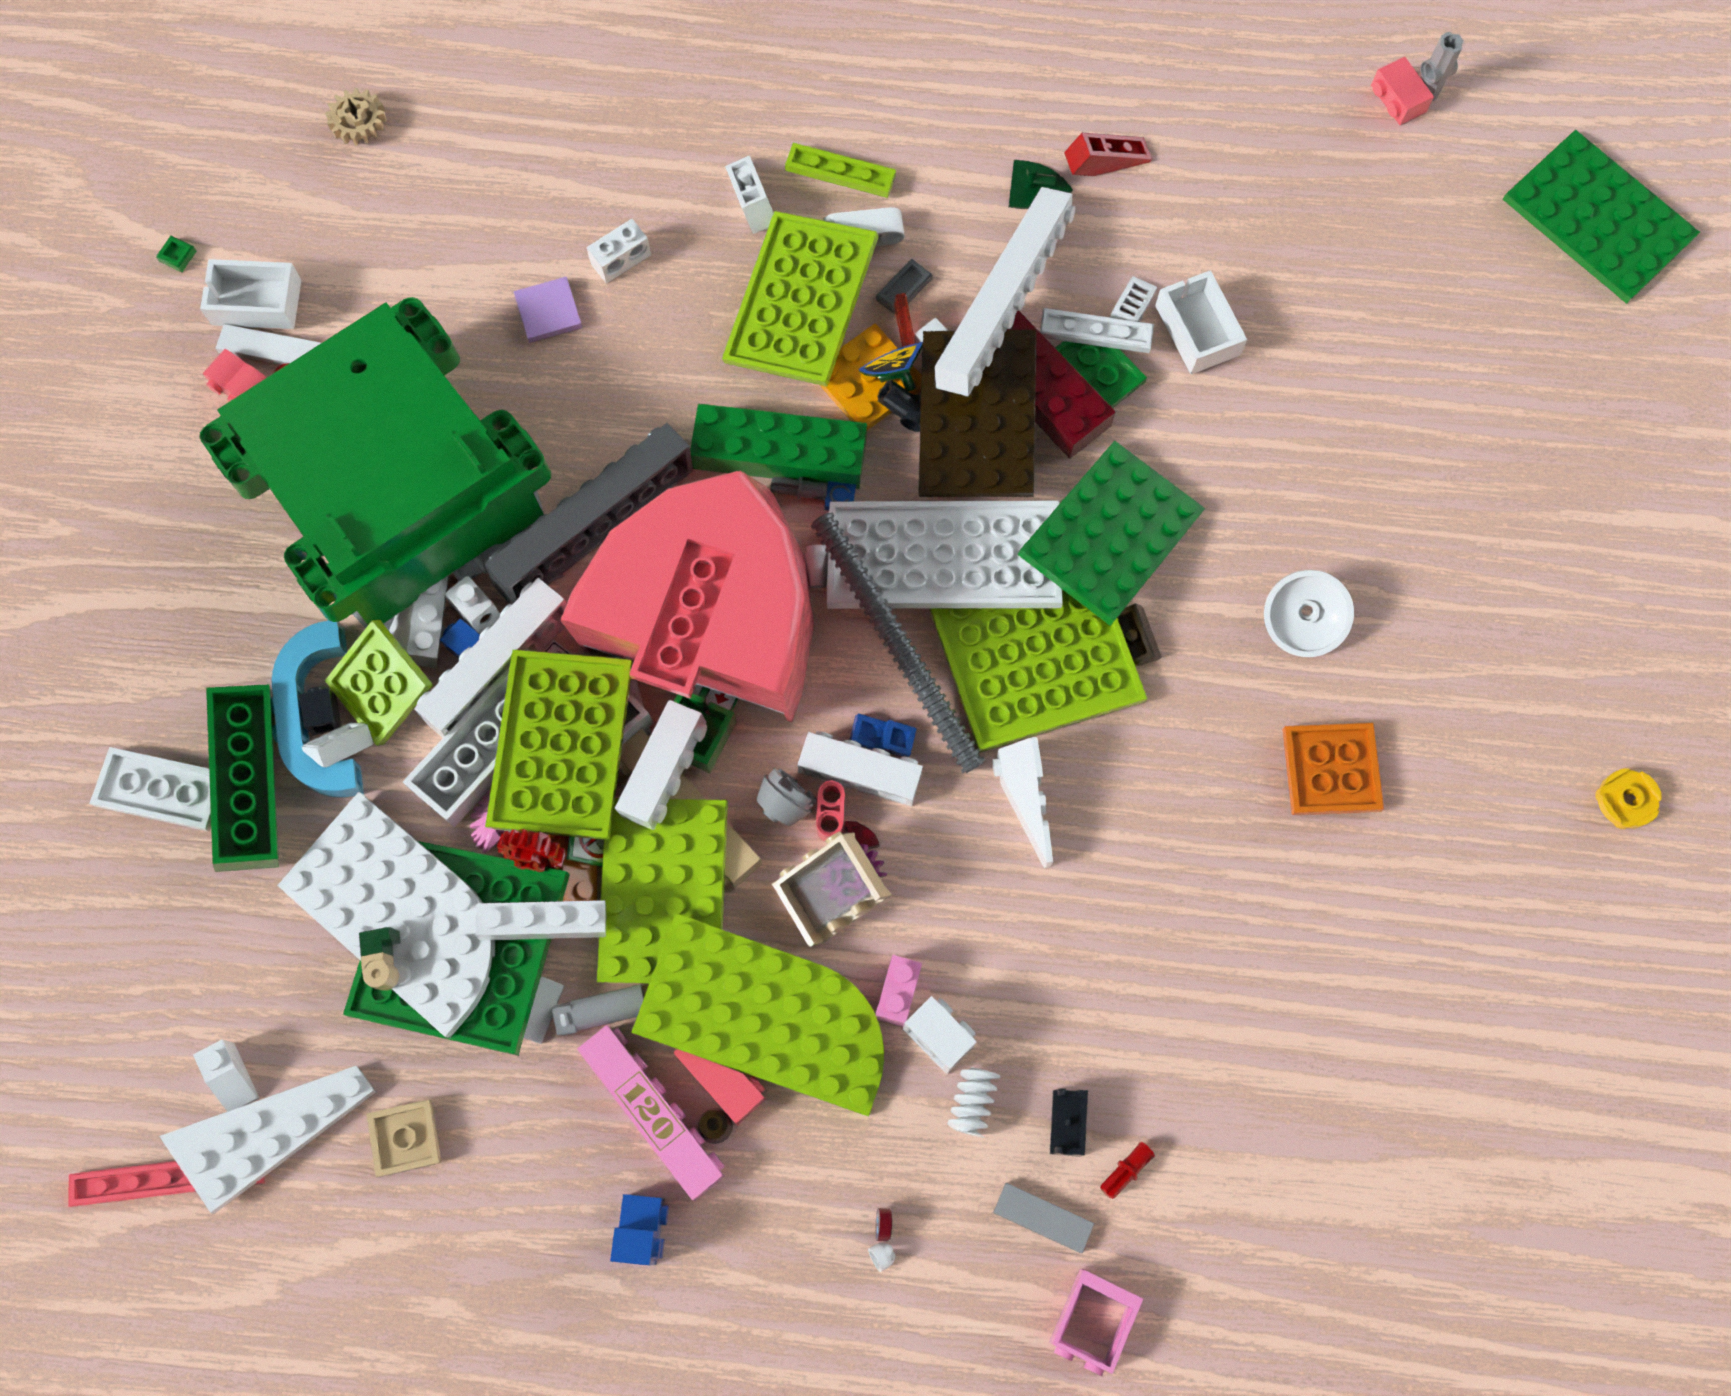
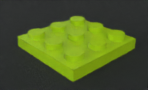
M372 620L325 680L358 723L368 725L376 746L384 745L416 707L419 698L433 686L381 620Z

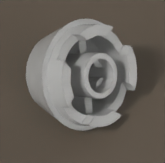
M774 768L769 775H764L756 800L764 809L763 813L769 819L776 823L780 821L787 826H791L812 813L811 808L816 803L817 798L811 791H807L804 794L805 790L797 783L798 780L782 769L776 770Z

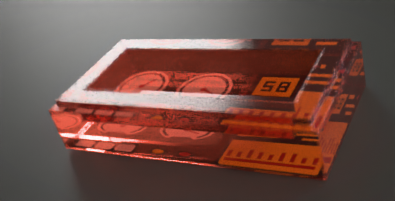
M906 293L896 294L893 304L901 345L905 347L915 344V337Z

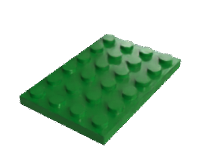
M1576 129L1512 187L1502 199L1626 304L1700 233L1699 230Z
M1114 440L1024 544L1017 555L1111 626L1205 508Z

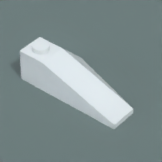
M1031 737L999 749L997 759L992 760L993 772L995 777L1000 776L1001 786L1044 868H1050L1053 863L1049 824L1047 820L1043 821L1042 816L1046 814V797L1043 791L1038 789V786L1041 785V777H1043L1038 739L1037 737Z

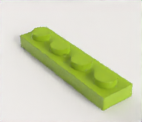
M794 142L785 163V171L885 198L889 197L896 176V169Z

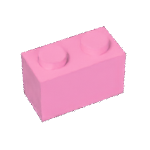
M892 955L875 1015L877 1020L904 1027L922 963Z

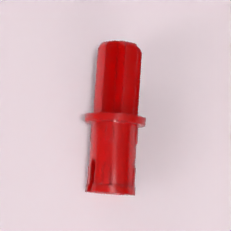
M1139 1142L1123 1161L1119 1160L1117 1162L1118 1167L1101 1184L1100 1189L1111 1199L1116 1198L1132 1180L1136 1181L1138 1179L1137 1175L1155 1157L1154 1152L1145 1143Z

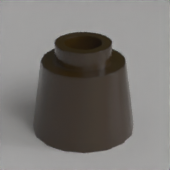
M719 1108L707 1110L702 1114L698 1122L699 1133L705 1141L712 1144L722 1143L728 1139L733 1128L732 1119L724 1110Z

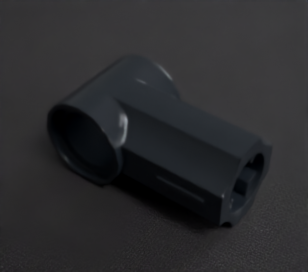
M893 380L887 381L878 392V402L901 418L900 423L905 428L914 432H920L921 395L911 394Z

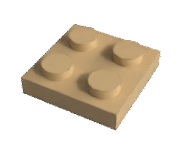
M428 1099L366 1114L375 1176L377 1178L442 1163L432 1100Z

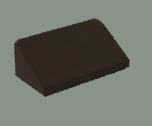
M1136 603L1126 607L1117 619L1135 667L1161 659L1162 656L1144 608Z

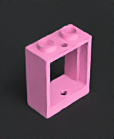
M1079 1269L1049 1343L1056 1346L1054 1353L1070 1361L1073 1360L1075 1355L1086 1361L1084 1368L1100 1376L1103 1375L1104 1370L1113 1374L1143 1298L1084 1269ZM1084 1286L1126 1306L1104 1360L1062 1340Z

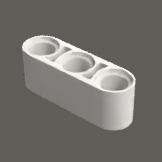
M889 207L833 213L824 218V221L876 231L879 236L876 246L897 244L905 238L902 213L898 208Z

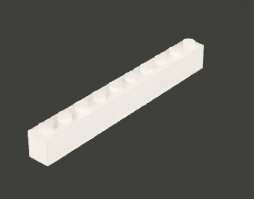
M1041 187L935 365L936 388L969 396L974 386L979 385L982 372L986 366H990L996 347L1000 348L1002 345L1004 333L1007 329H1011L1015 314L1018 310H1022L1027 293L1033 291L1038 274L1043 273L1047 258L1053 256L1058 239L1061 240L1063 238L1068 222L1071 223L1073 221L1075 206H1072L1071 193Z

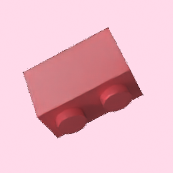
M1405 56L1378 69L1371 84L1375 95L1380 97L1387 107L1390 116L1394 117L1399 125L1426 113L1434 98L1431 91Z

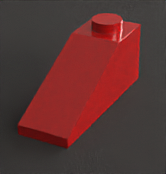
M1082 132L1064 152L1072 175L1097 176L1146 164L1152 160L1144 137Z

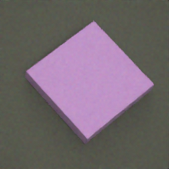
M567 276L513 291L529 343L582 328Z

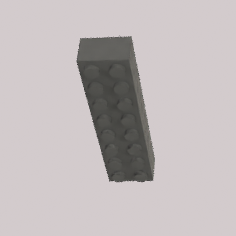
M668 423L664 424L661 428L653 429L639 445L631 446L617 462L609 463L595 479H589L584 482L580 490L573 496L562 499L557 508L551 513L540 516L525 533L517 534L507 547L490 555L484 565L495 589L509 604L513 605L520 597L522 589L528 583H533L537 578L547 585L551 584L603 543L613 528L665 490L673 488L691 474L693 467L690 446Z

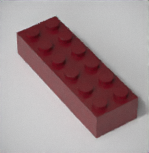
M1018 310L1011 329L1007 330H1036L1035 423L1071 459L1112 426L1116 411Z

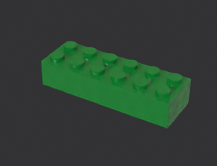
M698 403L690 448L692 467L696 470L721 473L742 471L749 476L771 479L773 477H783L799 480L800 477H803V480L828 483V481L855 484L856 489H860L867 440V423Z
M270 685L207 687L212 863L215 872L278 868L279 851Z

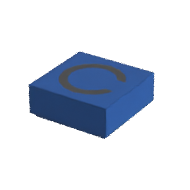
M828 481L824 510L829 511L830 502H854L856 485Z

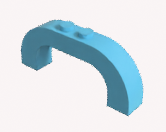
M327 620L310 625L296 633L284 645L277 656L272 671L273 697H271V712L273 715L275 714L276 725L272 726V735L274 741L278 742L279 752L285 766L299 781L319 794L345 798L353 797L358 792L364 795L361 766L354 759L339 761L329 767H322L302 750V746L310 742L309 732L304 728L299 694L304 693L306 677L310 670L318 663L326 659L342 657L347 653L345 628L340 622Z

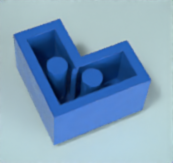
M623 1194L619 1227L614 1228L610 1262L651 1266L657 1264V1259L663 1258L665 1239L660 1238L661 1225H667L669 1206L664 1205L665 1199Z

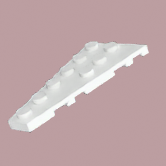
M353 1066L159 1137L210 1213L215 1214L363 1103L376 1091L359 1067Z

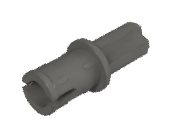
M773 477L770 489L772 493L797 496V499L804 497L825 501L828 483L803 480V477H800L799 480Z

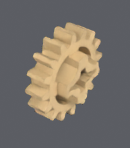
M355 88L352 94L344 90L342 98L338 95L334 96L337 101L336 103H328L330 111L325 113L328 119L327 124L335 138H342L345 144L350 139L353 140L354 145H358L361 139L367 144L369 143V136L378 137L376 130L383 131L385 129L382 123L387 121L384 106L379 101L376 94L371 96L367 89L362 94L358 88Z

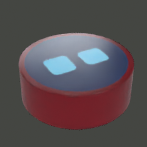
M890 1208L877 1209L876 1241L888 1242L891 1239L892 1211Z

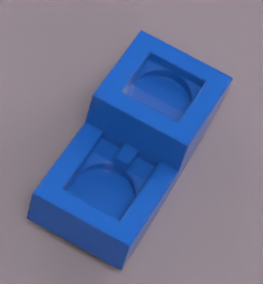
M858 713L855 715L849 740L858 742L863 748L871 750L878 748L893 755L909 757L917 728L892 720L885 722Z

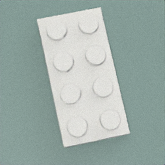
M109 747L89 804L94 807L209 832L211 827L209 769Z

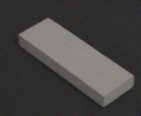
M1005 1183L993 1211L996 1215L1081 1254L1084 1251L1094 1225L1089 1220L1008 1183Z

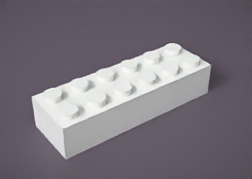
M539 578L533 583H528L522 589L520 597L513 605L509 604L502 610L497 622L482 631L479 637L480 640L472 648L469 647L464 650L459 657V662L440 676L438 684L432 691L425 692L419 698L415 708L416 712L429 727L443 738L510 666L512 649L525 650L527 648L529 651L542 652L565 628L561 622L567 605L565 599Z
M510 666L403 781L411 791L454 828L492 786Z

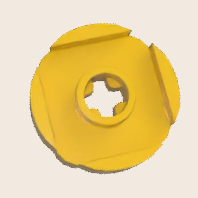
M1629 768L1619 769L1608 775L1595 793L1602 813L1619 829L1640 828L1652 822L1660 811L1658 810L1659 801L1662 800L1660 788L1651 776L1642 771L1638 773ZM1624 792L1635 796L1633 800L1635 806H1631L1624 801Z

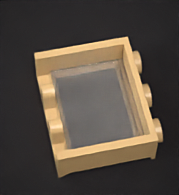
M837 832L826 839V846L820 850L818 848L813 849L802 857L804 862L797 867L792 865L784 869L779 874L781 878L772 884L809 947L823 944L892 896L854 837L855 833L842 834V832Z

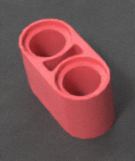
M833 780L824 782L819 787L817 795L816 828L819 838L824 842L837 832H842L843 834L845 792L842 785ZM833 791L840 798L834 803H828L823 799L825 793ZM832 820L838 824V828L834 832L829 833L822 829V824Z

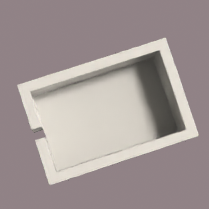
M208 259L205 283L208 287L203 289L200 310L211 325L223 326L226 324L237 327L294 329L301 278L292 263Z
M1211 270L1189 278L1186 286L1184 281L1160 289L1155 306L1190 374L1241 356L1247 338Z

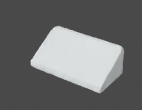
M350 722L304 744L302 750L320 766L329 767L372 746L373 739L367 724Z
M541 976L525 1031V1039L542 1044L553 1017L552 1008L558 1004L564 985Z

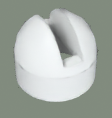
M882 1242L868 1248L871 1260L879 1272L884 1271L894 1263L896 1257L891 1245Z

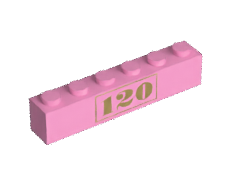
M606 1025L578 1047L577 1050L691 1200L696 1201L725 1177L720 1171L725 1167L714 1152L709 1155L701 1146L705 1142L704 1138L694 1126L690 1130L682 1121L686 1115L675 1101L672 1104L667 1102L663 1096L667 1090L655 1076L650 1080L644 1072V1069L648 1067L637 1052L633 1055L630 1054L625 1047L629 1041L617 1027L613 1031Z

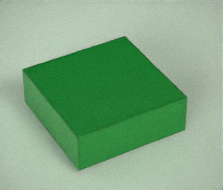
M170 235L156 255V258L159 262L182 273L197 251L194 246Z

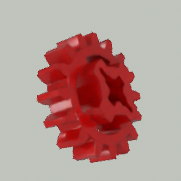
M512 829L511 832L504 831L497 845L498 853L504 854L503 857L513 860L515 862L514 866L522 870L529 869L543 872L545 867L558 870L559 867L562 868L566 855L565 849L561 848L559 843L551 842V838L547 834L531 832L525 829H520L519 831Z

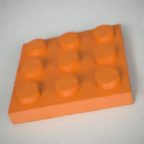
M1373 723L1285 726L1282 729L1292 815L1382 812L1384 810Z

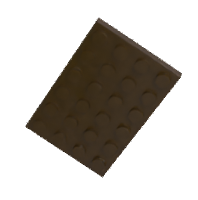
M1006 330L1000 348L996 347L990 366L984 368L979 385L974 386L969 396L936 388L935 365L956 331H923L919 497H1034L1036 330Z

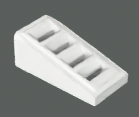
M1132 276L1115 305L1110 318L1140 322L1157 287ZM1136 286L1144 291H1147L1148 293L1146 295L1138 290L1133 289V287ZM1130 293L1144 299L1143 302L1129 296ZM1128 301L1136 306H1139V309L1131 305H1128L1125 302ZM1122 308L1134 313L1135 316H1132L1126 312L1121 311Z

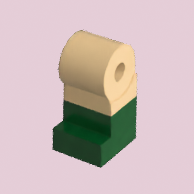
M384 927L360 932L359 943L364 982L368 986L382 991L392 989L399 980L398 969L394 966L393 945L401 943L400 931L391 927Z

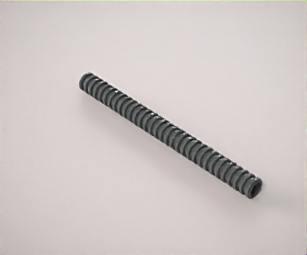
M832 512L820 516L812 522V530L816 529V536L822 539L820 543L826 545L825 551L831 553L830 559L832 561H836V569H841L840 575L845 576L846 579L844 581L846 584H850L849 590L855 592L854 598L860 600L859 606L865 608V616L869 615V622L874 623V630L880 633L878 637L885 641L883 645L889 647V655H894V663L898 662L899 671L903 670V677L909 680L907 684L913 686L914 690L912 692L914 694H918L917 700L918 702L922 701L924 704L922 706L923 710L927 709L929 712L927 714L928 718L932 717L934 720L932 722L933 726L937 725L939 728L937 729L938 734L942 733V741H947L948 745L946 747L948 750L951 749L953 751L952 757L956 756L958 759L957 765L961 764L963 767L961 769L962 773H968L983 764L985 758L979 756L980 750L974 748L975 742L970 741V734L964 732L965 726H961L959 723L961 719L955 717L954 713L956 711L950 709L951 703L945 701L946 695L944 693H940V685H935V677L931 678L930 669L926 670V663L920 660L922 656L916 654L917 648L915 646H911V638H906V630L902 631L900 628L902 627L901 622L897 623L896 614L892 615L891 606L887 607L886 605L888 601L882 599V591H877V583L872 582V575L868 576L867 567L863 568L862 559L858 560L859 554L853 552L854 546L848 544V536L843 535V528L839 529L838 520L834 521L833 519L835 515Z

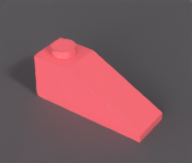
M679 1049L673 1052L737 1126L766 1100L761 1094L765 1088L754 1076L747 1079L743 1073Z

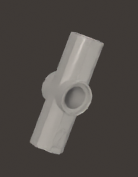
M1447 32L1441 35L1431 58L1421 64V79L1433 94L1434 98L1432 101L1437 99L1447 78L1457 72V58L1464 42L1459 34Z

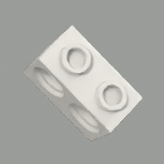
M630 219L586 247L591 265L606 284L651 256L648 238L633 219Z

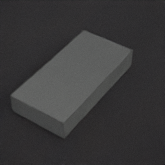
M911 259L876 295V301L897 316L905 308V295L909 304L932 280V274Z

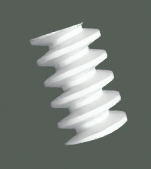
M971 1067V1069L961 1070L960 1073L967 1082H958L957 1088L964 1092V1094L954 1096V1100L961 1106L952 1107L951 1113L957 1116L958 1119L948 1120L947 1124L956 1131L985 1138L977 1131L978 1129L988 1128V1124L981 1120V1116H991V1112L984 1108V1104L994 1103V1099L988 1096L987 1092L997 1091V1087L990 1083V1079H999L1001 1075Z

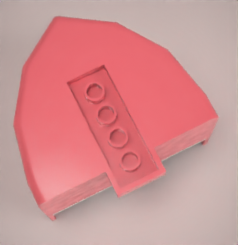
M735 471L669 488L613 528L572 590L561 618V622L584 652L590 654L591 650L595 649L621 659L632 660L633 666L629 673L632 679L690 699L695 685L698 684L783 713L787 721L793 722L803 693L814 632V618L806 562L803 552L771 489L742 471Z

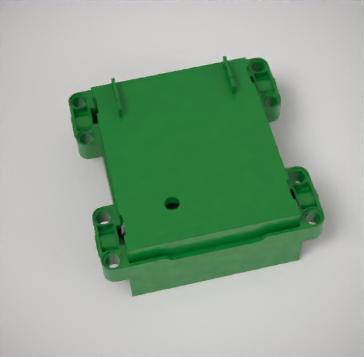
M415 297L403 299L392 307L387 302L383 303L218 408L217 411L221 416L203 427L200 432L199 438L212 456L211 459L240 496L245 499H254L270 489L299 529L303 537L286 548L284 560L309 599L317 606L325 618L331 622H340L357 611L367 625L372 620H381L383 624L417 601L421 593L491 546L503 544L544 515L534 495L535 491L546 485L551 479V470L542 452L527 431L519 425L508 411L503 409L496 410L481 420L473 413L445 377L446 374L459 365V354L439 321Z

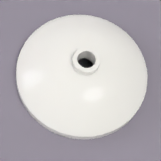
M1301 570L1285 576L1272 588L1264 606V622L1272 640L1284 651L1301 657H1316L1337 648L1348 636L1354 620L1353 601L1346 587L1334 576L1318 570ZM1304 606H1311L1312 612L1309 615L1302 614L1301 611Z

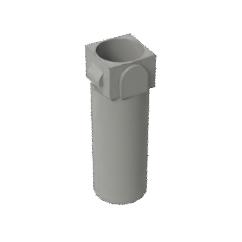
M642 985L554 1005L552 1013L557 1035H568L580 1030L637 1017L644 999Z

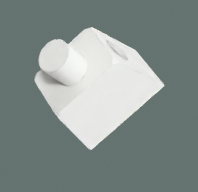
M469 576L464 577L445 593L450 605L479 634L486 627L493 626L500 618V613L495 605ZM484 615H490L485 622L480 623Z

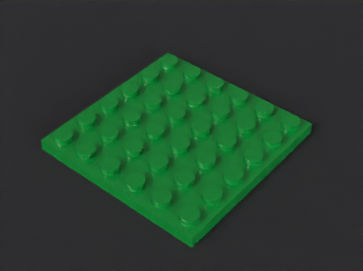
M418 841L466 882L483 903L563 901L570 876L567 871L545 867L543 872L529 869L522 870L514 866L515 862L513 860ZM552 939L495 940V957H492L488 975L490 980L477 1006L450 1039L444 1037L394 990L382 991L368 986L363 979L361 961H359L343 1015L519 1056Z

